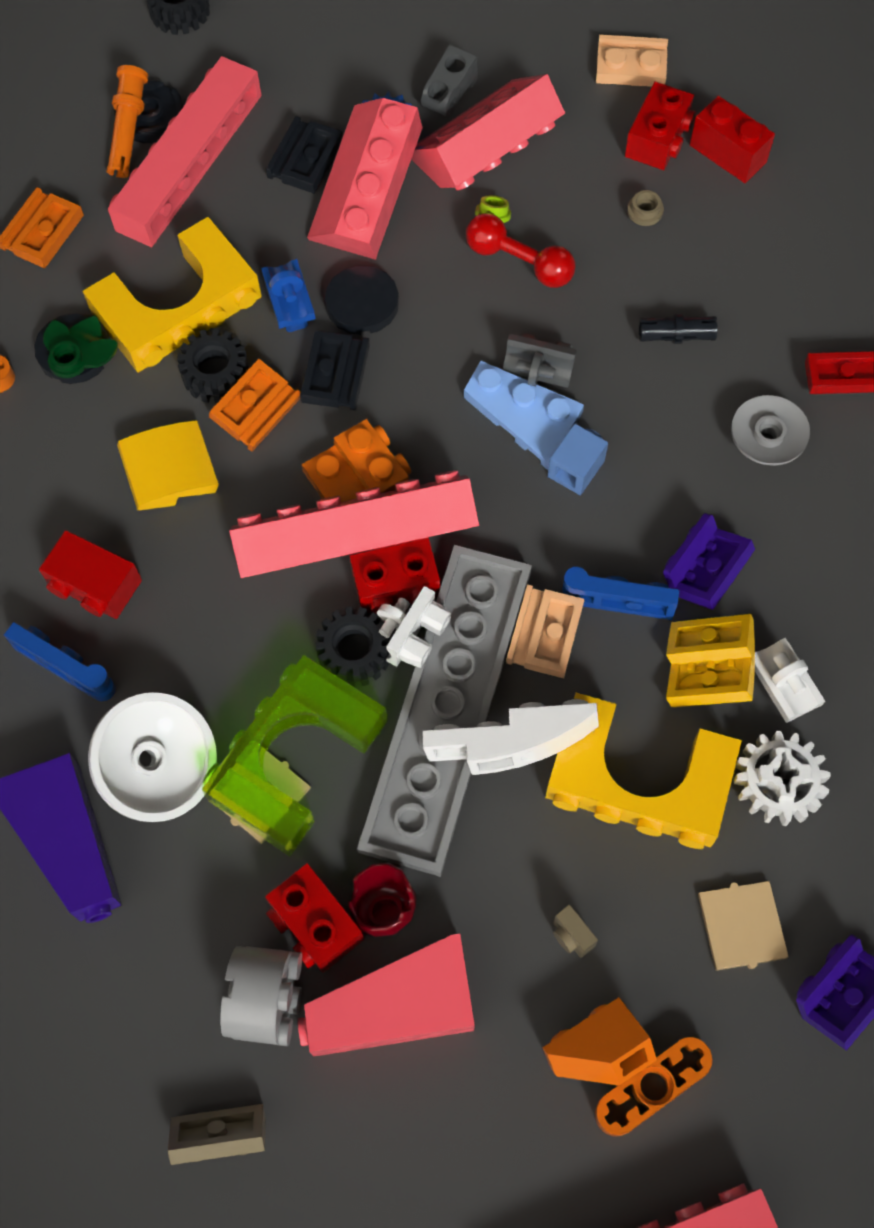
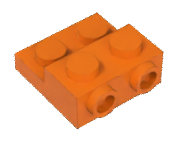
M367 419L335 436L334 446L302 464L304 474L322 499L340 496L341 502L357 499L356 492L369 488L379 487L380 493L396 490L395 484L409 480L408 475L411 474V468L401 453L394 456L387 446L390 445V440L385 430L380 425L372 427Z

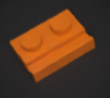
M36 187L0 235V248L4 251L8 249L15 256L45 269L84 216L81 206L52 193L47 195L40 188Z
M258 359L211 409L209 418L237 441L243 442L253 452L301 399V392L298 389L297 391L288 385V381L261 359Z

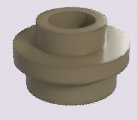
M650 190L636 193L630 199L627 207L629 218L641 226H651L658 223L664 212L661 198L657 193Z

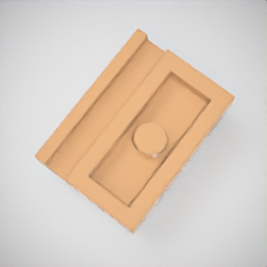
M599 34L596 83L652 87L654 81L665 84L668 39Z
M527 585L507 654L506 664H518L528 670L564 679L585 599L547 589L541 591L533 589L531 585Z

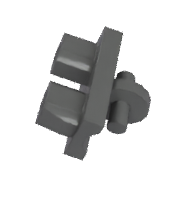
M523 332L519 336L510 334L507 341L503 370L528 378V385L536 387L537 382L542 381L568 388L577 350L573 349L571 344L560 341L555 344L537 340L535 335Z

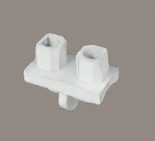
M425 586L407 614L405 612L410 603L404 598H399L395 606L382 604L377 611L380 619L384 621L379 630L382 636L389 638L394 629H397L386 646V650L389 652L386 661L396 667L402 660L421 668L432 650V644L417 637L421 627L440 636L450 622L451 612L435 602V592Z
M785 637L770 647L755 652V673L787 723L822 706L825 700L807 673V664L804 660H799Z

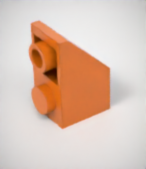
M619 997L609 1004L598 1006L589 1014L588 1018L571 1029L558 1032L551 1039L550 1043L542 1047L555 1076L618 1086L657 1061L650 1036Z

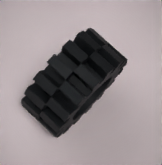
M146 0L153 24L157 28L160 26L161 31L165 33L170 28L173 35H178V30L180 29L183 30V34H188L189 27L196 31L200 28L198 22L205 24L207 21L206 16L210 14L209 0H186L179 4H170L169 2L173 0Z
M212 328V335H207L205 329L199 331L201 336L199 339L194 334L188 337L190 346L183 342L180 347L182 354L178 353L177 360L186 390H190L191 395L196 399L200 395L203 402L209 403L210 396H213L215 403H218L221 400V396L225 395L248 371L249 364L244 346L241 345V341L237 336L232 338L231 332L226 330L223 336H221L219 329ZM212 358H223L228 362L224 370L215 374H205L200 371V366Z
M345 607L346 614L340 615L339 610H336L332 613L333 620L330 621L325 618L322 622L323 630L318 629L317 642H315L319 663L328 678L331 675L333 676L335 683L341 685L342 681H347L348 687H355V682L361 681L362 686L369 684L368 678L373 677L376 681L381 677L380 670L386 671L389 665L386 661L389 655L386 646L390 642V637L386 638L379 633L384 621L380 623L377 614L372 612L369 616L367 615V609L359 607L358 613H353L352 607ZM359 634L368 640L370 647L364 657L358 660H348L339 654L338 645L347 635Z

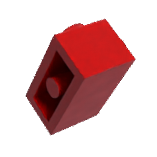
M654 81L628 133L625 157L664 171L670 158L676 159L678 157L684 140L681 137L683 131L689 133L694 123L696 111L691 110L694 94Z
M718 95L696 116L690 146L743 183H747L767 163L775 133L764 124L757 122L742 112L736 105L729 103Z
M67 530L64 531L39 568L40 573L48 583L46 588L51 593L64 600H67L70 596L80 601V605L89 613L97 617H101L104 613L116 620L142 582L134 563Z
M429 537L349 555L360 607L366 608L367 613L374 612L377 614L382 604L395 606L399 598H404L413 605L424 586L435 592V598L438 597L440 578Z
M308 863L265 896L272 907L266 912V915L281 934L289 929L298 941L292 949L295 952H302V962L308 969L316 964L320 971L324 973L364 941L362 931Z

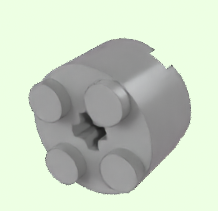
M236 946L234 948L225 976V980L230 981L228 997L222 996L220 1026L223 1037L240 1041L289 1046L293 1029V1019L290 1018V1014H299L302 1000V987L294 986L295 980L299 979L301 973L302 952L252 946Z

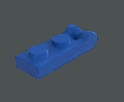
M580 567L569 568L564 575L562 593L585 599L583 607L672 620L678 605L679 590L671 589L663 583L650 582L645 585L629 582L627 579L619 576L593 577L588 576L587 572Z
M13 622L5 632V638L16 651L98 701H107L114 696L116 692L115 684L103 666L98 664L85 666L82 664L84 659L78 653L64 645L60 650L49 644L51 639L34 626H30L26 630Z

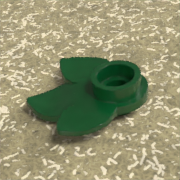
M91 316L70 329L63 323L53 320L46 328L43 336V343L50 352L48 365L51 371L61 378H72L82 373L85 368H98L105 365L114 357L118 349L117 341L103 339L102 328L96 316Z

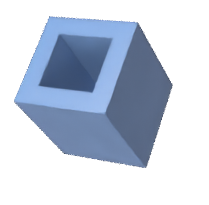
M574 424L550 457L548 478L581 496L605 462L608 442L603 440L602 436L596 431L584 429Z

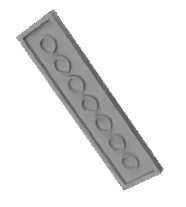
M454 545L436 600L437 603L451 612L450 622L440 636L428 629L426 631L424 641L432 644V650L421 668L415 666L357 847L358 853L441 877L471 777V771L467 759L429 761L423 749V731L434 730L436 726L443 724H453L460 728L477 727L479 723L487 722L529 581L532 565Z

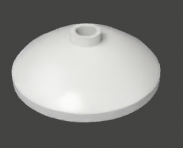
M152 692L129 697L117 703L106 712L92 734L88 751L90 775L97 792L111 808L130 819L143 822H160L183 815L201 801L214 778L217 752L215 740L208 723L192 705L169 694ZM143 751L148 752L151 756V763L148 767L143 766L139 760L140 754Z

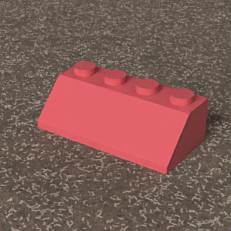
M548 74L511 80L418 142L411 160L440 188H455L458 191L471 185L475 181L474 175L482 170L487 172L502 163V156L508 152L512 154L522 150L529 144L527 139L534 134L541 135L550 131L556 126L554 121L565 114Z
M386 98L354 105L309 230L308 240L376 260L423 128L418 107Z

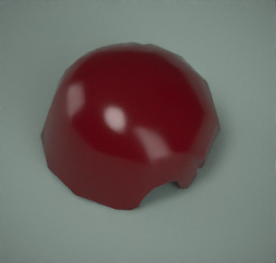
M390 863L371 864L357 873L353 879V895L351 900L348 901L354 922L361 931L374 937L396 935L412 920L416 908V894L404 871Z

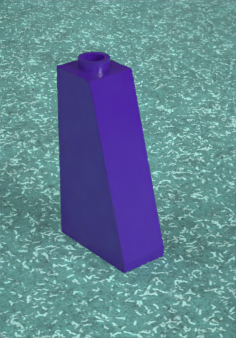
M68 753L0 778V810L69 913L79 921L85 920L86 923L98 922L111 916V910L122 906L80 765Z

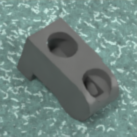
M449 44L424 87L421 97L422 107L445 117H450L456 109L459 99L463 97L468 87L472 88L478 80L477 56ZM455 59L463 61L465 67L462 68L456 65Z

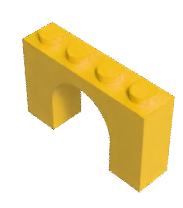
M209 217L177 235L183 257L203 280L199 292L188 303L168 310H158L144 306L134 298L115 272L82 291L93 316L98 318L110 338L117 341L118 348L137 373L147 367L158 364L163 357L180 348L183 342L189 345L188 337L192 334L198 337L200 335L199 331L205 329L207 331L220 326L225 319L242 309L251 307L256 300L262 297L257 274Z
M575 692L574 699L585 700L588 703H597L599 727L580 741L557 753L545 798L553 800V805L563 810L577 811L578 808L594 812L595 818L606 823L618 824L621 820L637 825L636 829L646 835L658 837L664 833L679 838L678 842L689 848L703 849L704 846L711 848L718 838L742 740L700 728L693 741L683 782L676 789L662 796H637L621 788L610 776L605 764L604 748L617 704Z

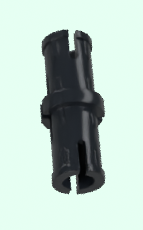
M674 314L673 317L665 318L640 317L639 335L641 336L639 340L640 342L673 341V344H682L683 341L691 340L715 341L718 331L717 317H683L682 314Z

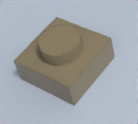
M570 904L555 916L553 924L557 929L553 934L566 952L570 954L575 951L580 958H583L595 948L598 939Z

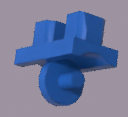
M291 260L279 267L261 268L279 329L285 327L287 332H293L306 328L308 326L307 321L315 320V313L298 260Z

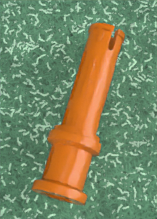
M121 65L117 68L116 76L119 78L118 90L112 99L116 115L106 172L113 176L114 171L117 170L116 177L127 178L130 175L129 169L137 115H140L144 110L145 104L142 100L143 87L149 78L148 73L144 69L133 65Z

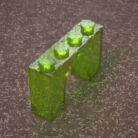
M305 655L302 656L296 665L292 663L285 669L279 681L280 687L272 697L266 696L260 702L254 713V717H256L247 730L242 729L234 736L229 745V754L221 764L215 763L209 769L203 780L204 787L201 789L210 803L241 822L289 857L315 821L309 809L277 789L264 776L263 761L266 750L268 751L272 742L283 732L297 726L311 725L326 729L365 754L388 722L387 711L384 706Z

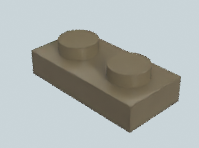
M263 1104L171 1117L167 1150L170 1164L199 1162L265 1151L266 1116Z

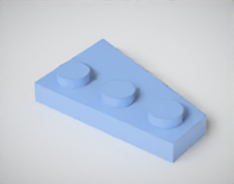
M480 361L464 389V398L496 426H502L515 438V442L525 451L528 449L541 460L540 464L547 470L549 469L550 457L572 426L577 424L584 408L582 403L540 385H536V387L528 385V380L483 361Z

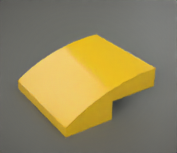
M197 420L153 428L118 441L117 447L137 511L175 506L179 497L216 493L219 483Z
M751 614L671 622L666 656L671 663L666 699L671 707L753 701L755 638L754 621Z

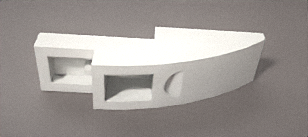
M581 699L568 700L563 702L562 705L545 706L538 702H528L520 705L519 708L509 709L510 725L503 726L495 721L482 722L473 728H460L453 724L438 725L434 730L423 731V749L429 761L467 759L472 775L519 768L563 751L599 727L597 703H588Z

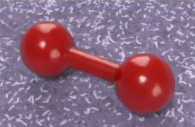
M479 214L469 222L466 228V241L475 253L489 256L503 250L534 265L535 275L544 286L559 288L569 283L574 276L576 269L575 259L568 249L559 245H552L538 251L507 236L504 222L494 214Z

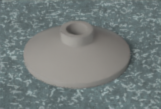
M762 395L747 400L737 409L731 424V434L735 445L747 458L763 465L776 466L789 463L803 453L810 439V425L804 412L790 400L774 395ZM762 434H770L774 439L765 438Z

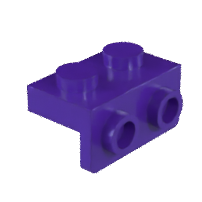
M704 513L697 524L690 528L685 541L677 552L668 559L663 574L669 588L679 590V598L714 610L755 551V547L751 539L718 529L713 515Z
M853 934L843 944L837 943L833 946L826 957L825 965L816 976L811 975L803 981L797 992L796 999L802 1019L846 1051L874 1019V957L863 950L861 940Z

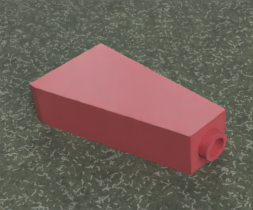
M450 935L304 1004L305 1017L298 1018L301 1046L309 1045V1052L313 1056H321L474 1031L475 1024L461 935Z

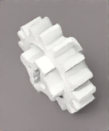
M781 731L775 732L772 741H769L764 734H761L756 740V746L748 743L743 750L745 757H739L735 767L742 772L735 776L733 782L736 785L744 786L738 799L740 801L750 799L753 802L749 809L750 814H754L760 809L764 811L765 823H769L775 815L779 816L782 826L789 824L792 815L801 823L808 817V811L815 813L822 806L818 799H824L829 793V789L821 785V783L826 782L830 778V772L819 769V766L826 758L824 755L812 756L810 752L814 747L813 742L807 743L804 747L799 745V734L794 733L789 741L784 740ZM769 754L768 765H760L759 768H755L756 762ZM777 770L780 772L781 777L774 776ZM782 779L789 780L786 786L783 784ZM804 787H808L806 796L794 803L796 791H802Z

